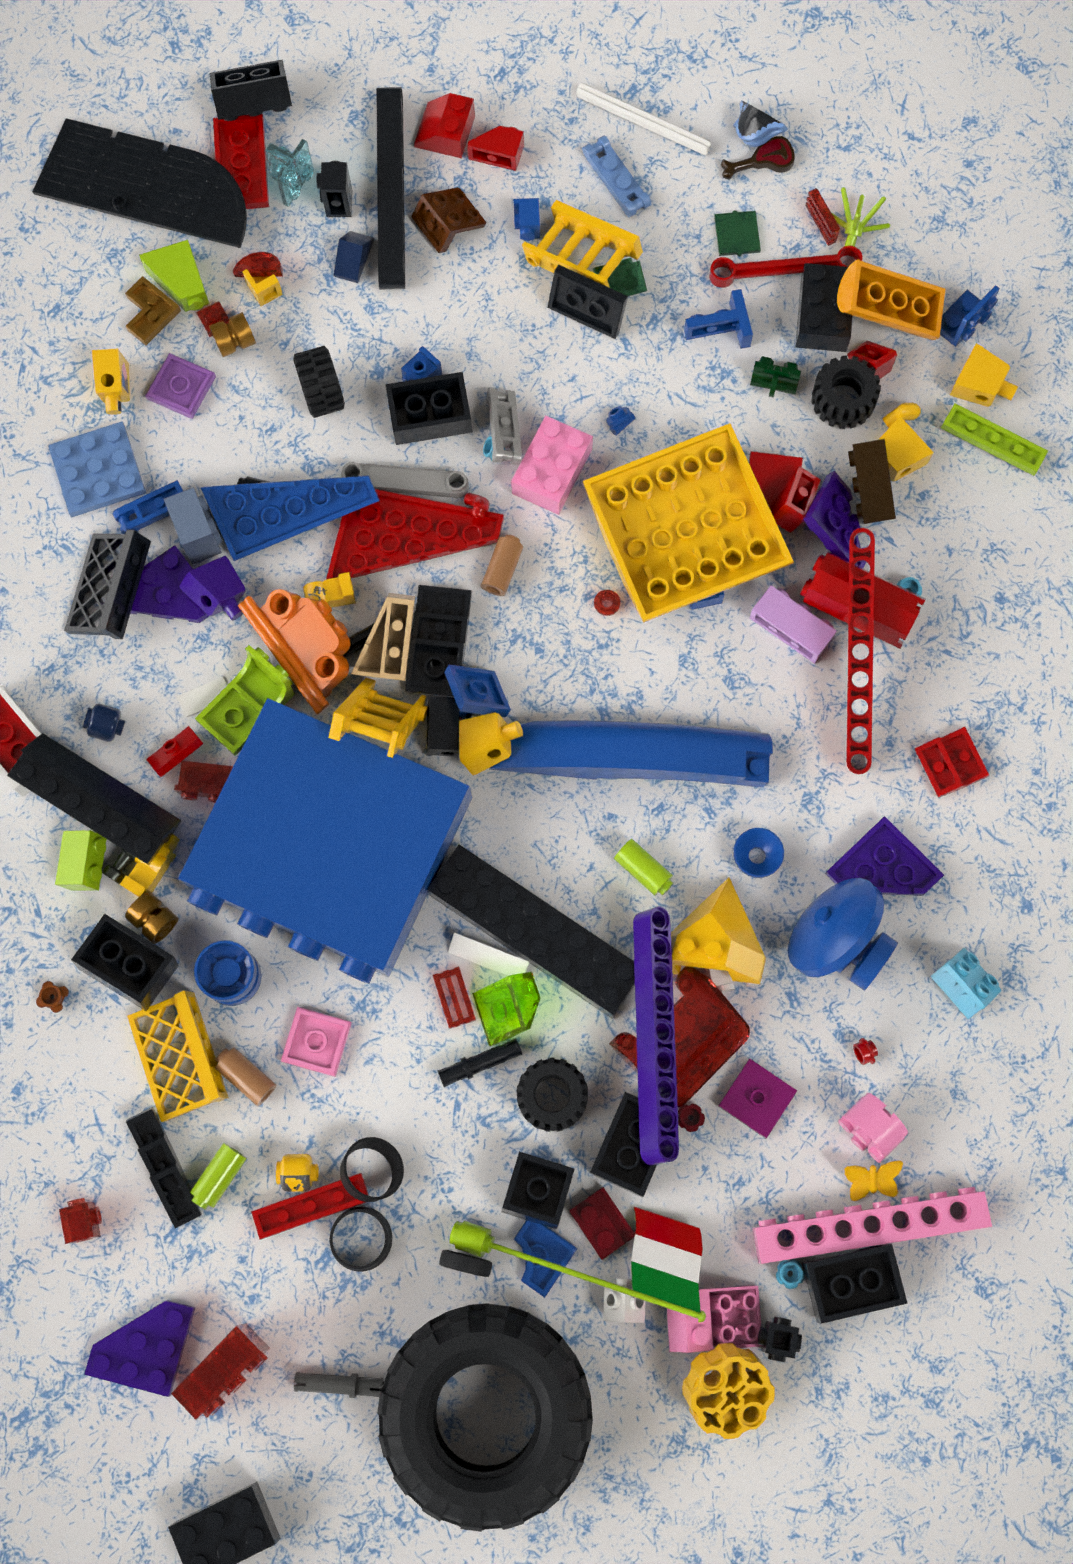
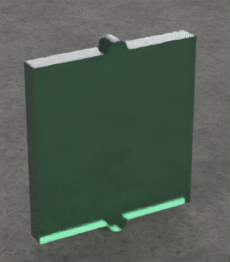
M734 210L732 213L714 214L719 256L737 255L741 257L742 254L761 252L756 211L737 212Z

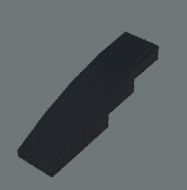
M151 1107L127 1119L126 1124L138 1145L137 1150L150 1174L149 1178L175 1229L201 1216L202 1213L199 1206L192 1201L194 1197L190 1193L192 1189L154 1108Z

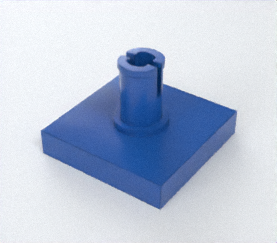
M448 665L444 673L459 708V717H466L468 719L471 718L473 713L485 715L494 712L499 713L501 717H507L511 709L495 671Z

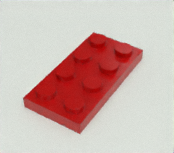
M263 114L259 116L242 115L233 121L213 118L215 160L223 165L237 181L245 200L246 209L269 207Z

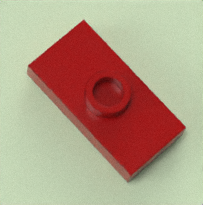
M188 726L173 739L166 741L160 749L146 760L161 778L204 743Z

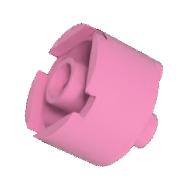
M867 1093L838 1120V1123L848 1133L854 1135L851 1141L861 1151L867 1148L871 1157L878 1163H881L905 1139L908 1130L894 1113L891 1115L885 1109L886 1105L871 1093Z

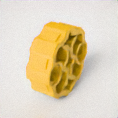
M722 1343L709 1352H701L693 1359L690 1372L683 1380L682 1394L688 1403L690 1413L703 1431L707 1434H719L724 1439L739 1438L742 1433L748 1430L757 1429L766 1420V1412L774 1402L775 1387L770 1382L768 1370L753 1351L738 1348L733 1343ZM713 1370L710 1374L705 1375L708 1371Z

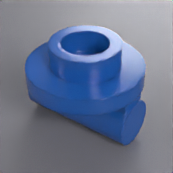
M617 406L608 413L606 422L610 426L611 432L617 436L636 418L628 407Z

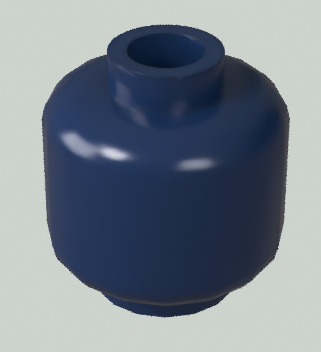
M96 704L93 708H88L83 728L87 729L88 736L111 742L115 735L121 736L125 720L120 719L121 712L119 709Z

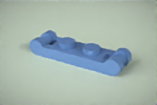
M605 135L598 138L595 144H587L582 147L584 156L627 217H632L641 208L646 209L651 206L650 197L646 192H643L613 150ZM602 151L605 156L598 158L596 154Z

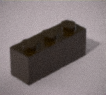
M885 439L852 444L853 450L848 451L850 467L856 466L857 477L852 478L854 493L860 494L861 503L856 504L858 520L863 519L864 524L896 519Z

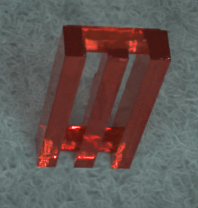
M815 188L808 192L809 197H807L805 206L829 246L836 243L840 227L819 190Z
M460 967L443 971L440 974H434V982L449 1029L476 1021ZM454 975L457 977L469 1015L466 1018L463 1017L451 976ZM442 979H446L458 1020L454 1022L440 981Z

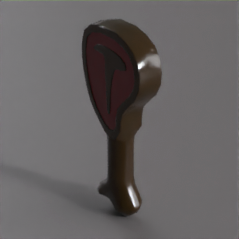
M783 136L772 137L765 144L758 146L751 158L737 162H729L723 159L721 162V166L724 169L722 176L730 180L735 173L750 168H768L778 173L787 172L794 165V149L787 138Z

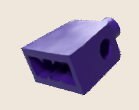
M226 555L190 570L179 586L209 616L224 611L234 621L243 615L238 607V602L246 592V589Z

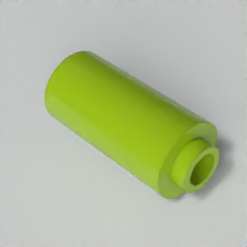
M630 839L614 857L616 862L654 896L658 893L663 896L674 884L671 881L673 875L633 839Z
M223 1143L190 1191L194 1195L192 1201L205 1210L208 1206L214 1208L247 1158L234 1148Z

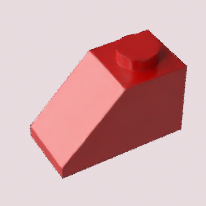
M498 126L468 141V159L516 171L524 148V131L518 130L515 127Z
M800 466L796 468L776 499L771 512L776 524L790 533L804 521L803 519L815 498L821 479Z

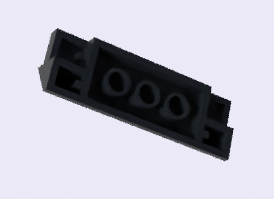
M43 733L20 750L23 752L7 775L12 780L147 865L151 864L163 844H167L182 821Z

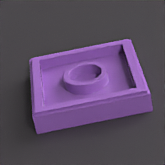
M169 353L145 396L149 401L193 419L216 375L208 369Z

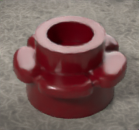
M693 1103L681 1106L678 1110V1125L681 1128H685L688 1132L697 1131L698 1127L702 1126L705 1121V1115L701 1112V1107ZM692 1115L693 1120H689L688 1116Z

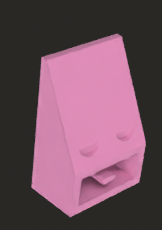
M758 1286L699 1289L700 1310L706 1314V1319L703 1322H698L697 1318L667 1308L669 1352L692 1353L711 1351L718 1344L733 1343L738 1348L762 1346L758 1344L761 1326Z

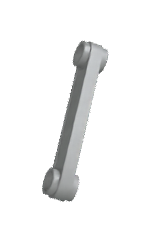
M349 462L344 465L341 472V477H348L352 473H358L359 476L369 475L375 489L387 492L458 499L464 497L469 489L468 478L460 471ZM455 482L463 483L459 488L451 486Z

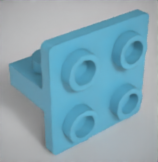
M965 948L960 950L931 975V978L967 1019H970L978 1011L987 1007L1001 992L996 978L986 973L980 966L978 958Z

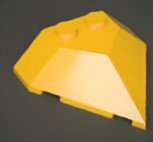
M728 877L671 932L672 972L679 975L681 966L728 971L733 981L760 984L766 957L732 881Z

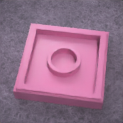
M297 1007L281 1062L336 1077L352 1022Z

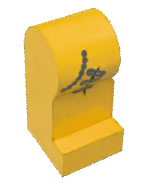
M349 572L339 574V577L310 582L303 586L305 598L323 599L331 608L356 604Z

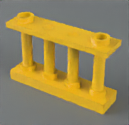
M558 200L551 206L555 223L537 247L525 241L522 244L525 258L532 266H539L554 273L559 264L609 287L607 279L624 257L629 256L638 260L643 253L639 236ZM567 228L574 232L557 256L546 251L562 229ZM583 238L595 241L578 265L567 261ZM604 247L616 250L599 274L587 270Z
M366 677L334 712L328 738L339 741L350 731L390 743L387 756L393 758L399 749L403 750L407 738L420 721H425L428 713V706H425L427 696L421 695L414 705L377 694V691L374 690L376 680Z

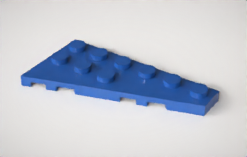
M369 475L201 487L233 561L380 500Z

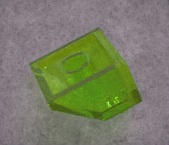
M532 972L509 975L472 993L489 1047L531 1028L541 999Z

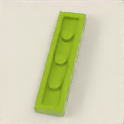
M954 403L941 429L1033 476L1037 473L1048 453V450Z

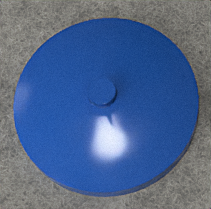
M851 878L835 884L819 895L800 916L791 933L788 943V958L791 964L805 976L821 977L831 974L851 962L867 946L880 925L884 912V899L880 890L866 879Z

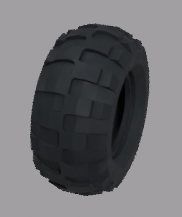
M485 1303L453 1309L428 1321L413 1333L397 1352L387 1370L388 1372L380 1391L377 1411L379 1415L378 1437L383 1457L386 1458L393 1473V1479L405 1496H410L422 1508L423 1512L439 1522L442 1520L461 1527L460 1529L479 1532L485 1529L502 1528L505 1530L524 1524L530 1518L546 1512L560 1500L562 1494L575 1481L584 1464L586 1452L591 1441L593 1423L591 1394L585 1372L576 1354L563 1337L548 1323L543 1322L529 1312L512 1306ZM482 1364L496 1365L516 1375L526 1386L532 1397L536 1418L534 1432L521 1452L506 1462L486 1466L465 1461L447 1446L439 1431L436 1413L438 1398L445 1383L457 1372L467 1367Z

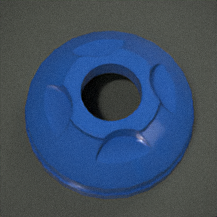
M752 828L743 832L738 837L733 849V856L737 867L742 873L753 878H764L774 874L779 869L784 859V848L780 838L772 831L764 828ZM753 849H760L765 854V860L760 864L753 863L749 858V852Z

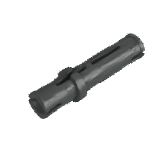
M296 1372L294 1392L349 1395V1398H356L357 1395L379 1397L384 1384V1378L359 1377L355 1373H352L351 1376Z

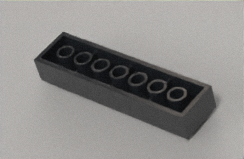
M460 844L427 889L429 896L524 960L529 961L531 965L611 1019L614 1018L635 986L634 961Z

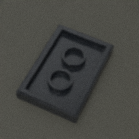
M558 264L554 271L547 308L616 339L620 332L628 296Z

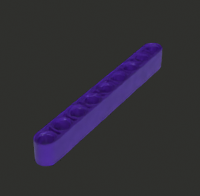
M661 906L640 912L635 915L633 920L640 1154L643 1161L648 1165L672 1162L679 1155L671 920L667 910Z

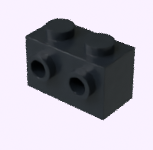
M321 162V173H317L316 182L317 188L320 189V202L324 204L326 217H352L353 190L347 162Z

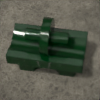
M764 356L759 361H755L750 385L770 389L769 397L774 398L775 391L796 394L801 370H798L797 363L787 362L782 367L773 365L774 361L772 358Z

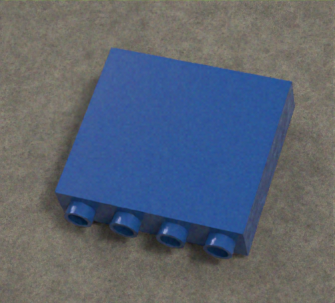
M267 698L178 877L180 881L192 889L187 902L216 916L223 903L242 911L237 925L265 938L269 937L273 926L293 934L288 948L313 960L319 961L324 949L344 957L338 970L364 983L370 984L375 971L389 977L428 895L427 889L435 879L473 798L470 786L398 754H395L393 758L388 757V750L352 734L346 733L339 741L328 738L331 725Z

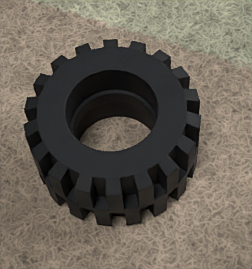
M320 346L294 354L293 361L311 416L316 418L343 410L345 402L329 350L325 346Z
M847 355L841 356L840 360L835 357L831 359L830 364L825 363L821 371L819 370L813 387L811 402L812 405H815V413L821 414L819 419L823 422L828 420L829 426L834 427L837 424L839 429H845L846 425H849L850 429L855 428L857 422L862 425L872 415L879 398L881 385H879V375H875V368L873 366L867 367L868 362L864 359L860 362L857 361L858 357L855 356L852 359H848ZM846 385L852 387L859 397L853 400L842 399L834 393L832 388Z
M554 1057L538 1060L534 1065L526 1068L525 1073L519 1079L516 1092L519 1109L527 1122L531 1123L533 1127L546 1132H559L572 1127L579 1121L588 1102V1086L582 1072L580 1073L574 1064L568 1063L567 1060H558ZM548 1078H557L563 1081L569 1089L570 1096L567 1105L557 1112L543 1110L536 1101L535 1093L538 1085Z

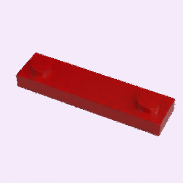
M359 1173L350 1176L349 1179L353 1186L361 1193L369 1196L363 1174ZM339 1180L251 1211L259 1239L262 1240L366 1202L351 1196L344 1188L342 1181Z

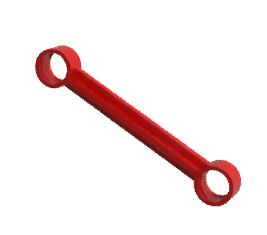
M844 246L835 255L737 264L729 258L720 257L712 262L709 278L714 286L725 288L730 286L734 279L802 273L805 263L849 267L841 262V257L851 256L855 260L862 261L863 256L857 247ZM724 267L730 270L731 275L721 278L714 273V270Z

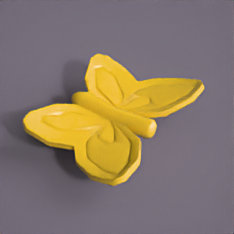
M891 1161L881 1165L878 1170L875 1165H871L869 1171L865 1167L857 1165L845 1167L844 1174L848 1181L852 1182L850 1188L851 1200L858 1201L865 1197L869 1191L875 1194L877 1190L883 1195L897 1196L898 1190L894 1178L902 1170L903 1162Z

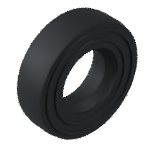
M443 1250L439 1260V1265L482 1277H489L492 1269V1262L489 1260L450 1250Z

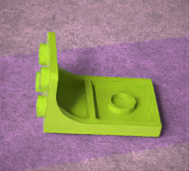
M250 645L245 648L247 659L237 676L195 718L204 729L234 756L242 750L267 698L285 705L295 695L291 687L293 682L288 678L289 674L278 664L274 667L268 660L269 656L262 649L257 647L254 650Z

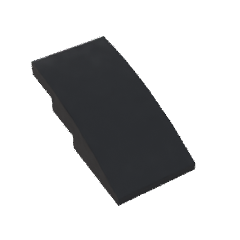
M427 585L418 586L405 691L453 696L444 672L448 665L463 666L472 590Z

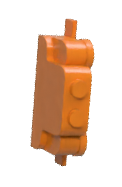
M277 589L269 594L266 603L259 608L253 598L247 596L238 607L282 668L289 674L290 679L314 712L319 714L329 705L326 698L349 673V663L343 656L351 645L350 638L346 634L348 632L347 628L342 622L334 618L331 614L332 608L323 599L301 598L296 593Z

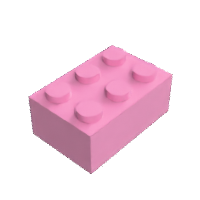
M545 415L511 481L512 494L559 515L592 451L593 436Z

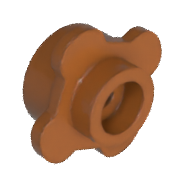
M47 981L42 985L39 997L36 999V1004L40 1008L47 1007L52 1012L58 1013L63 1009L62 1003L64 998L68 996L69 990L65 986L58 987L53 982ZM52 994L55 995V998L53 1000L50 999V996Z

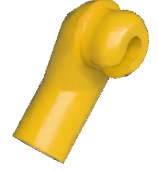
M913 402L902 403L882 419L889 428L900 416L905 421L917 419L921 413V408Z

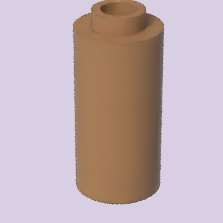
M509 534L505 535V537H499L481 583V588L486 592L497 596L506 595L523 550V545L520 543L519 538Z
M236 1048L231 1050L224 1049L215 1060L218 1063L215 1069L256 1106H260L277 1086Z

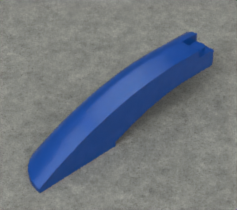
M532 721L521 725L523 736L511 740V756L489 768V770L593 780L660 779L764 787L769 783V758L773 754L771 736L768 733L714 727L626 721Z

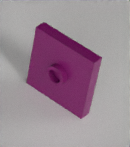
M749 1058L718 1107L767 1139L797 1090Z

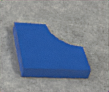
M528 1220L525 1221L514 1238L522 1248L523 1253L566 1267L578 1249L547 1226ZM525 1260V1272L521 1281L545 1298L562 1272Z

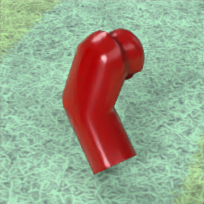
M467 493L464 497L465 505L473 507L471 515L483 519L485 512L489 510L490 503L488 499L473 493Z

